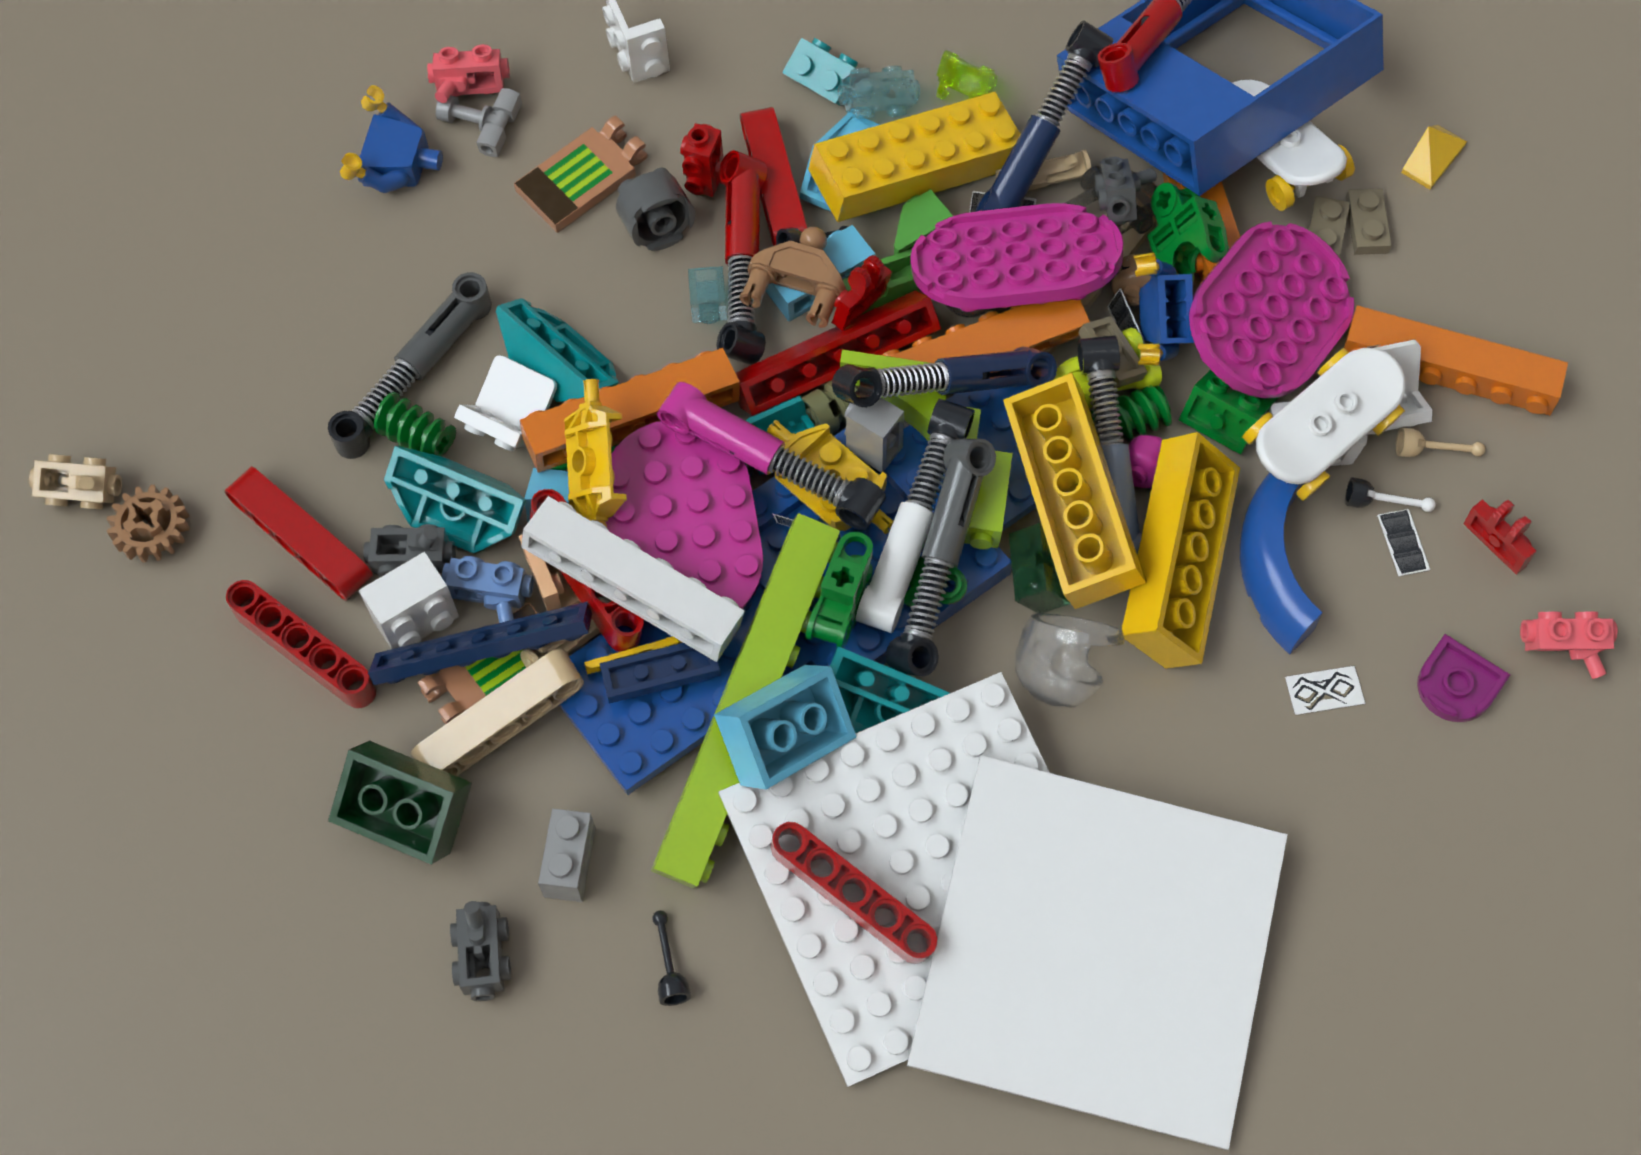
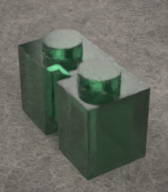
M1039 522L1010 533L1009 544L1015 601L1038 614L1070 604L1063 595L1042 524Z

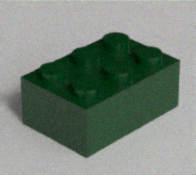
M369 740L348 750L328 821L432 865L449 855L452 851L472 782Z

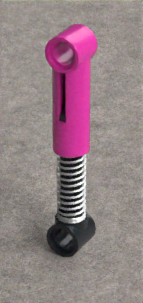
M678 382L657 412L660 421L671 430L680 434H688L689 432L766 475L770 474V472H776L777 476L782 474V478H787L788 482L793 481L794 485L799 484L800 488L805 487L806 491L811 490L812 495L817 493L818 498L822 497L823 501L828 500L829 504L836 506L837 516L844 523L855 529L867 530L886 499L884 491L870 480L860 477L849 482L847 479L841 480V476L835 478V473L830 475L829 470L824 472L823 467L818 469V464L813 466L812 460L807 463L806 457L800 459V454L794 456V451L789 453V448L784 450V441L711 403L700 390L688 383Z

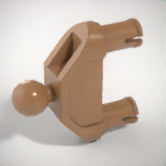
M811 226L804 229L801 233L800 243L794 241L784 242L766 248L751 258L748 265L750 276L739 297L743 304L749 306L753 298L752 308L760 307L768 285L774 283L816 296L810 311L807 313L806 320L813 326H816L817 320L820 318L819 328H825L828 325L834 308V302L846 288L838 270L823 250L827 244L826 234L822 229Z

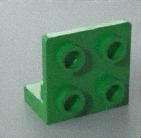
M1210 369L1194 385L1178 420L1241 455L1248 445L1242 436L1270 410L1272 404L1276 403L1279 397L1260 398L1236 391L1217 377Z

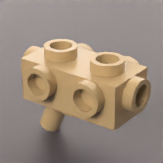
M49 454L48 461L34 460V467L29 474V485L32 488V497H44L45 505L68 506V500L80 501V508L103 509V503H114V496L120 495L122 478L116 474V467L106 466L107 459L84 457L83 464L71 463V456ZM61 474H64L66 476L62 477L61 484L65 485L63 487H61L58 483V479Z

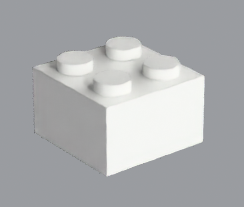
M425 552L359 590L374 623L391 649L419 643L422 638L432 632L446 629L453 623L454 619L459 617L446 583Z

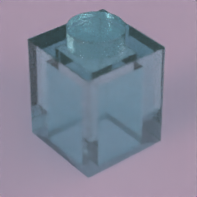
M723 266L688 269L693 323L713 324L718 321L727 320Z

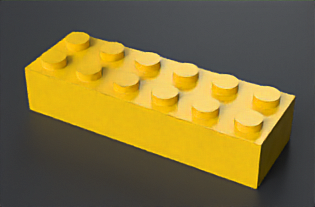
M991 92L816 143L813 147L808 170L836 221L841 222L907 202L911 197L922 195L930 189L936 193L995 175L996 170L1002 169L1020 136V132L997 93Z
M1069 373L1003 399L1063 595L1074 609L1145 584L1146 581L1084 392L1074 375Z
M1198 432L1162 440L1137 554L1146 583L1130 589L1120 635L1165 669L1197 665L1203 662L1240 472L1238 465Z

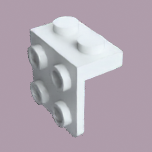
M606 0L607 6L602 7L605 21L610 26V28L606 29V34L612 48L617 47L619 50L617 59L622 72L628 71L633 83L669 72L670 65L665 27L661 19L628 28L616 0Z
M1416 340L1375 347L1396 358L1403 368L1406 378L1405 393L1400 403L1405 412L1385 431L1432 422V408L1418 391L1421 346ZM1371 430L1367 435L1375 434V432Z
M496 356L476 404H459L454 418L466 423L464 429L473 434L484 436L486 433L496 438L494 443L506 450L514 451L515 448H527L522 438L520 419L527 417L534 411L548 410L556 392L557 383L555 380L505 356Z

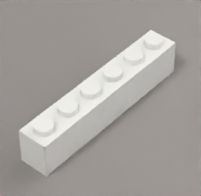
M548 496L523 529L521 548L715 662L719 660L741 626L745 611L739 608L734 600L725 596L720 597L708 590L700 580L684 576L674 570L667 561L661 558L655 559L643 552L633 541L623 540L609 532L602 523L595 520L590 521L578 514L566 502H558Z

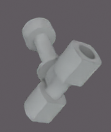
M502 88L493 107L486 105L481 111L459 105V99L455 96H450L446 103L437 102L436 118L448 123H452L455 118L479 124L481 134L476 142L479 152L490 157H498L506 140L504 128L507 122H514L522 105L520 93Z

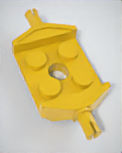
M598 379L583 380L585 403L579 404V409L564 419L569 487L568 500L569 505L578 514L590 521H598L607 528L606 522L608 518L612 517L627 500L626 494H618L613 491L615 474L612 469L611 446L613 438L610 432V422L621 420L622 414L609 407L602 406V403L599 402Z
M778 420L768 427L767 432L784 441V450L789 448V453L795 452L794 456L800 454V459L806 457L807 463L812 460L813 466L818 464V469L823 467L824 472L829 470L830 475L835 473V477L841 476V480L847 479L849 482L854 481L855 478H865L885 491L887 474L882 472L878 475L830 434V426L827 423L796 434L787 430ZM774 472L776 480L829 526L840 531L852 528L837 516L836 506L829 504L828 500L823 501L822 497H817V493L812 495L811 490L806 491L805 487L800 488L799 484L794 485L793 481L788 482L787 478H782V474L777 476L776 472ZM879 509L872 523L881 529L884 534H887L894 520Z

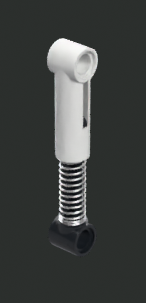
M940 398L938 399L928 425L927 433L930 434V440L928 441L929 446L925 448L927 452H924V458L921 459L922 464L918 466L920 470L916 472L918 476L914 477L915 482L912 483L913 488L909 490L911 494L907 496L908 500L900 503L870 585L867 586L861 598L856 621L889 633H893L902 612L904 597L928 536L934 515L932 512L934 508L931 505L936 504L934 499L938 498L936 493L941 491L938 487L942 486L941 481L944 480L943 475L946 474L943 460L944 450L952 440L967 439L973 423L975 410Z

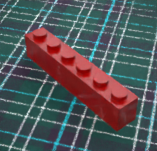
M913 291L860 315L843 331L838 327H834L735 372L740 381L738 401L740 408L754 416L832 380L834 374L840 368L842 350L882 355L885 352L899 349L940 330L941 326L931 298L918 291Z

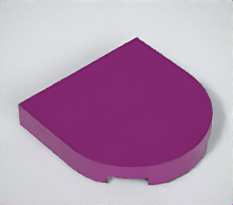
M1444 634L1422 666L1418 675L1417 687L1421 700L1432 713L1448 721L1467 722L1480 717L1486 712L1510 677V674L1447 634Z

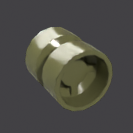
M832 381L824 385V391L816 389L802 397L805 403L806 414L815 426L827 423L830 426V434L840 429L841 422L846 424L844 414L850 403L836 397L832 389Z

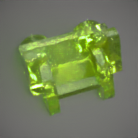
M945 50L936 74L940 82L936 97L944 100L949 93V90L946 89L947 87L968 95V99L991 93L997 84L995 70L984 65L978 68L966 63L964 59L959 58L958 54Z

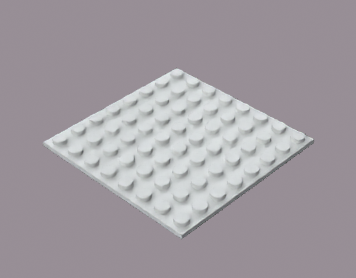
M1002 672L856 733V738L766 790L741 786L740 783H737L718 792L847 1087L908 1060L933 953L927 960L919 964L903 960L779 863L771 852L773 834L778 826L786 822H796L802 825L928 923L938 936L980 755L1050 773ZM787 834L778 840L780 847L787 852H794L800 848L799 840L793 835ZM824 859L814 860L810 864L812 872L819 877H826L832 873L831 865ZM847 884L843 887V895L848 901L858 902L863 899V891L858 885ZM881 908L875 911V920L880 926L891 927L895 925V917L890 910ZM917 933L908 935L907 944L912 951L922 953L927 950V942L922 935Z
M980 755L938 931L937 946L933 953L907 1066L1229 1150L1288 834Z

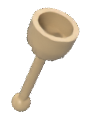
M1401 427L1396 438V454L1402 457H1415L1424 448L1471 452L1477 457L1485 453V446L1480 442L1466 445L1426 441L1422 433L1413 428Z

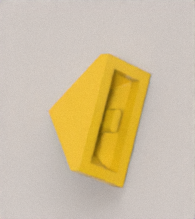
M1439 125L1428 126L1401 173L1430 190L1466 146L1467 141Z

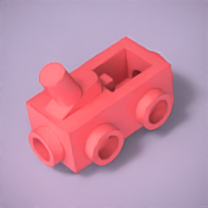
M484 44L475 46L472 51L460 52L454 47H445L439 53H433V63L427 64L428 80L430 84L435 83L437 91L435 98L440 103H446L450 96L499 93L504 88V78H510L508 58H501L500 49H492Z
M1553 611L1538 612V619L1522 621L1520 636L1525 643V651H1569L1571 660H1584L1592 679L1607 674L1598 653L1603 650L1614 649L1618 629L1613 619H1601L1598 616V612L1593 611L1575 612V619L1562 618V612Z

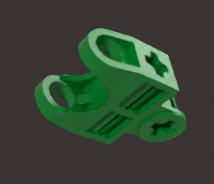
M1162 183L1155 189L1151 199V208L1155 214L1158 227L1147 235L1152 252L1155 253L1156 259L1172 265L1177 271L1176 274H1192L1193 283L1194 273L1196 272L1195 262L1200 252L1207 260L1218 263L1229 251L1226 228L1216 201L1201 198L1188 188L1180 190L1172 183Z
M850 532L841 537L821 584V596L811 613L806 630V639L813 640L815 637L837 644L836 648H845L851 631L856 624V614L861 598L867 586L870 585L873 576L871 565L873 543L867 535L861 532ZM851 542H861L866 546L867 550L863 556H849L845 552V547Z

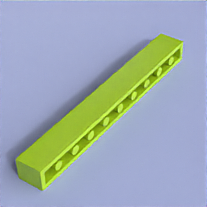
M800 513L796 515L714 714L780 679L786 666L789 668L793 667L800 651V647L795 645L800 632L806 634L807 625L812 611H809L813 598L819 599L821 596V584L824 579L822 575L827 563L830 564L838 545L836 540L840 530ZM713 716L651 868V872L693 889L698 887L700 881L707 883L715 861L709 859L714 845L721 847L729 829V825L724 823L727 812L718 792L739 783L715 716Z

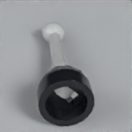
M1354 477L1350 478L1345 495L1346 506L1356 508L1368 506L1373 499L1421 507L1425 512H1431L1436 507V503L1432 498L1419 500L1377 493L1370 482Z

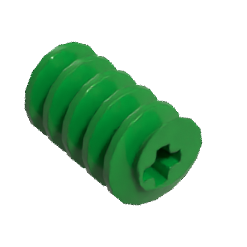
M1152 385L1146 386L1142 392L1136 390L1131 392L1129 397L1122 395L1116 400L1119 401L1116 407L1120 408L1117 413L1121 414L1118 420L1122 421L1119 426L1123 427L1119 432L1123 433L1127 441L1133 439V428H1135L1139 435H1146L1145 424H1148L1152 431L1159 430L1158 419H1161L1166 427L1172 425L1170 404L1164 391L1158 385L1155 387Z
M397 392L389 393L382 400L374 419L376 432L382 436H387L388 440L394 443L398 442L401 447L442 457L456 438L455 426L449 425L445 428V420L441 418L434 420L433 413L429 411L423 413L422 407L417 404L411 407V400L407 398L400 400V395Z

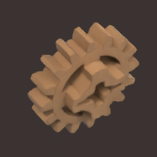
M151 484L148 492H143L138 486L135 488L136 495L130 497L126 493L122 494L125 501L122 505L113 503L112 508L116 515L107 516V521L111 526L107 530V534L112 539L116 549L119 552L123 551L128 559L132 560L137 555L142 563H146L149 555H154L156 560L159 561L162 557V551L166 550L170 554L175 553L172 546L174 542L184 543L185 540L180 532L189 531L190 529L185 520L189 517V513L183 506L184 504L178 495L173 496L169 488L165 487L159 493L156 486Z

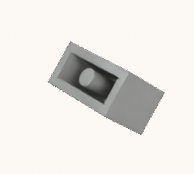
M879 398L873 406L867 408L850 403L844 414L846 418V429L844 435H846V447L864 463L882 473L903 447L904 411L883 398Z
M552 809L538 881L544 898L583 902L596 830L591 813Z

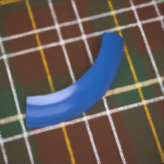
M1269 472L1257 488L1242 524L1240 566L1248 597L1251 596L1260 614L1263 626L1290 655L1314 632L1323 612L1311 602L1299 586L1289 566L1285 551L1284 523L1286 512L1298 497L1295 493L1304 484L1286 483L1277 479Z

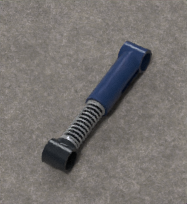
M1085 20L1077 25L1065 48L1068 51L1067 60L1064 61L1066 65H1062V70L1059 71L1060 76H1056V81L1053 82L1054 87H1050L1051 92L1047 93L1048 98H1044L1045 103L1041 104L1042 109H1038L1039 114L1030 116L995 182L984 194L975 212L1021 207L1024 197L1061 132L1057 127L1060 126L1058 121H1062L1063 118L1061 116L1066 115L1064 110H1069L1067 105L1072 104L1071 99H1075L1073 94H1077L1078 91L1076 89L1081 88L1079 83L1084 82L1082 78L1087 77L1086 73L1090 72L1092 67L1096 68L1099 66L1098 54L1103 48L1113 43L1112 37Z
M1024 346L1016 348L1014 351L940 358L934 364L889 367L888 369L862 368L847 364L840 367L834 374L832 389L836 397L842 401L867 408L873 406L879 398L892 397L893 395L903 396L904 394L910 395L911 393L913 395L916 393L921 394L922 392L932 393L933 391L941 395L1027 385L1036 387L1055 378L1057 364L1054 357L1048 352ZM860 380L859 388L855 392V385Z

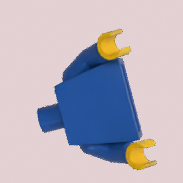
M371 85L367 89V94L372 96L375 101L365 95L361 100V104L367 111H375L377 109L379 115L373 114L360 157L354 153H346L341 160L344 165L340 170V175L345 180H352L356 176L363 186L371 187L381 193H388L403 187H414L419 183L423 168L441 169L443 153L441 150L429 149L424 130L390 102L385 104L383 102L384 92L376 85Z
M1155 253L1134 255L1133 257L1137 265V270H1135L1136 277L1151 276L1150 281L1140 288L1139 317L1140 332L1143 339L1152 342V344L1138 345V349H1140L1138 365L1159 366L1160 361L1173 359L1178 355L1179 344L1194 343L1189 322V312L1193 302L1192 274L1177 275L1175 268L1166 262L1156 259Z

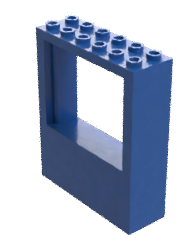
M1153 0L1139 1L1098 29L1113 38L1112 44L1117 43ZM1192 0L1182 12L1180 22L1138 71L1139 81L1133 88L1123 92L1108 91L1105 87L1100 65L1096 68L1092 67L1090 72L1086 73L1087 77L1082 78L1084 82L1079 83L1081 88H1077L1078 93L1073 94L1075 99H1071L1072 104L1067 105L1069 107L1068 111L1200 196L1383 71V14L1357 0ZM1246 4L1319 45L1324 50L1256 96H1253L1179 52L1176 48L1241 5ZM1066 50L1057 55L1059 71L1062 70V65H1066L1064 62L1068 56V51Z

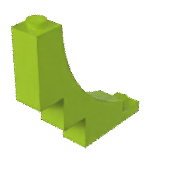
M842 350L840 367L851 364L862 368L874 367L875 369L929 364L928 362ZM860 380L857 381L856 386H859ZM933 391L932 393L922 392L921 394L916 393L913 395L911 393L910 395L904 394L903 396L893 395L883 399L903 410L904 420L929 441L930 434L927 431L933 409L938 399L945 400L946 395ZM970 408L975 410V415L967 439H977L981 409ZM995 451V466L988 475L983 477L965 543L970 544L974 548L989 549L991 547H999L1013 453Z

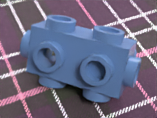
M464 556L461 559L451 558L450 563H445L442 570V579L446 583L452 599L484 603V607L492 610L496 609L499 623L513 620L511 607L521 608L524 606L525 597H531L533 592L534 576L527 575L524 568L513 562L502 561L499 564L485 563L482 559L474 556Z

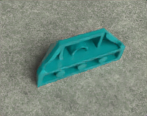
M523 298L497 306L496 314L508 358L555 380L557 389L553 399L556 402L584 397L583 380L598 379L599 389L618 385L619 382L618 378H616L613 363L565 321L545 310L531 307V303Z
M401 446L394 447L384 477L385 484L388 489H391L397 505L411 527L419 528L425 524L445 527L449 541H454L455 546L473 554L514 535L526 499L507 483L445 457Z
M837 647L830 664L855 734L950 694V692L841 647Z

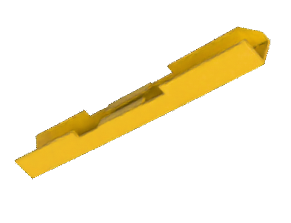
M672 636L586 661L584 664L587 675L601 671L599 663L683 642Z

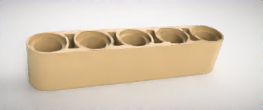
M564 649L553 650L421 741L413 748L411 756L418 761L458 776L581 689L584 681Z

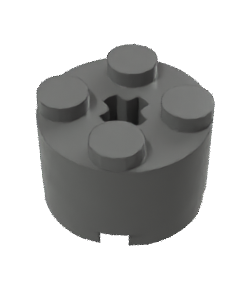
M657 168L635 179H627L618 187L619 196L616 202V211L637 246H646L651 251L666 249L678 243L684 237L682 232L688 225L690 229L693 226L696 216L695 209L677 179L666 168Z

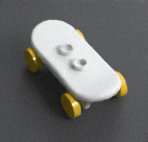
M1256 80L1232 82L1253 96H1256L1270 86ZM1308 121L1256 157L1276 174V176L1266 181L1265 187L1270 202L1279 211L1294 205V189L1295 195L1300 198L1305 195L1306 189L1310 185L1329 183L1334 178L1342 181L1352 176L1355 171L1354 162L1348 150L1342 145L1335 144L1311 121Z
M1345 348L1341 349L1317 372L1320 377L1275 416L1270 412L1266 413L1242 436L1249 445L1256 441V451L1259 459L1266 470L1274 477L1290 484H1304L1295 493L1302 501L1310 497L1331 477L1325 470L1365 435L1373 430L1379 436L1405 412L1400 403L1405 393L1406 378L1403 368L1397 359L1389 353L1377 348H1361L1348 352Z

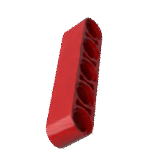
M773 107L740 113V121L748 155L765 162L767 166V176L760 189V199L772 244L775 246L776 235L780 229L793 227L803 232L807 225L775 110Z
M251 466L224 490L229 500L341 599L347 601L373 576L369 567L356 554L256 468Z
M553 489L539 490L531 499L530 519L548 496L558 502H566L559 492ZM560 570L580 602L588 601L592 611V620L607 643L614 650L621 652L638 647L644 619L613 601L609 603L600 601L598 598L603 595ZM628 626L633 631L629 633L622 632L617 627Z
M240 580L228 588L226 592L227 604L241 624L347 705L353 708H363L373 702L376 697V687L373 685L367 669L255 583L249 580ZM253 599L249 605L241 607L244 601ZM281 619L277 625L267 627L271 621ZM308 640L303 647L294 648L299 641ZM327 661H336L332 667L321 669L322 665ZM354 682H364L360 688L348 690Z
M786 822L776 828L771 840V852L774 858L899 957L909 963L919 964L927 960L935 951L937 935L928 923L810 831L796 822ZM787 834L793 835L799 840L800 848L794 852H787L780 847L779 838ZM824 859L831 865L832 873L826 877H819L812 872L810 864L814 860ZM847 884L858 885L863 891V899L858 902L848 901L843 895V887ZM881 908L890 910L894 914L895 925L891 927L880 926L875 920V911ZM913 933L922 935L926 939L927 950L922 953L912 951L907 944L908 935Z

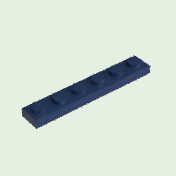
M587 601L375 653L368 674L373 685L386 682L395 684L407 677L419 674L432 675L441 669L456 665L465 667L475 663L477 660L489 657L502 658L522 649L529 648L535 650L546 646L548 643L564 639L573 641L579 639L584 634H588L592 611Z

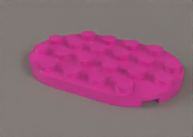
M1050 203L969 212L942 220L935 224V230L926 237L921 235L911 251V270L915 284L925 295L939 303L960 308L965 312H972L977 309L1008 308L1026 304H1044L1069 299L1080 300L1085 298L1087 294L1106 285L1118 273L1123 262V238L1120 230L1112 220H1109L1105 215L1098 218L1091 213H1087V207L1079 205Z
M1272 221L1258 224L1246 231L1231 246L1227 254L1207 275L1193 295L1189 322L1192 337L1201 360L1232 389L1250 396L1276 398L1287 395L1299 388L1314 374L1345 333L1352 320L1354 297H1350L1346 283L1350 277L1338 255L1316 234L1296 224L1289 223L1286 226L1272 225Z
M661 421L637 429L622 440L611 454L612 469L615 474L613 491L618 494H626L627 500L612 517L608 518L606 522L607 529L623 540L633 541L643 552L655 559L661 558L667 561L674 570L684 576L700 580L708 590L720 597L725 596L734 600L739 608L743 609L758 589L763 567L762 544L750 478L745 463L689 432L688 434L677 433L665 426Z

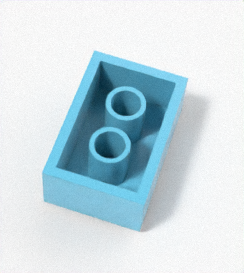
M804 665L714 714L740 785L766 790L856 738L831 666Z

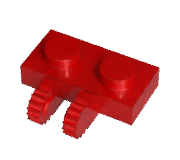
M876 255L869 256L865 259L861 268L856 267L851 271V275L848 278L851 290L845 289L834 302L836 311L831 323L842 331L882 297L886 291L892 271L884 266L882 260L876 257Z
M1482 499L1472 507L1463 524L1517 575L1527 567L1537 551L1523 534L1529 528L1532 521L1524 516L1515 521L1511 527L1505 521V518L1512 512L1515 506L1510 500L1503 502L1496 509L1490 507Z

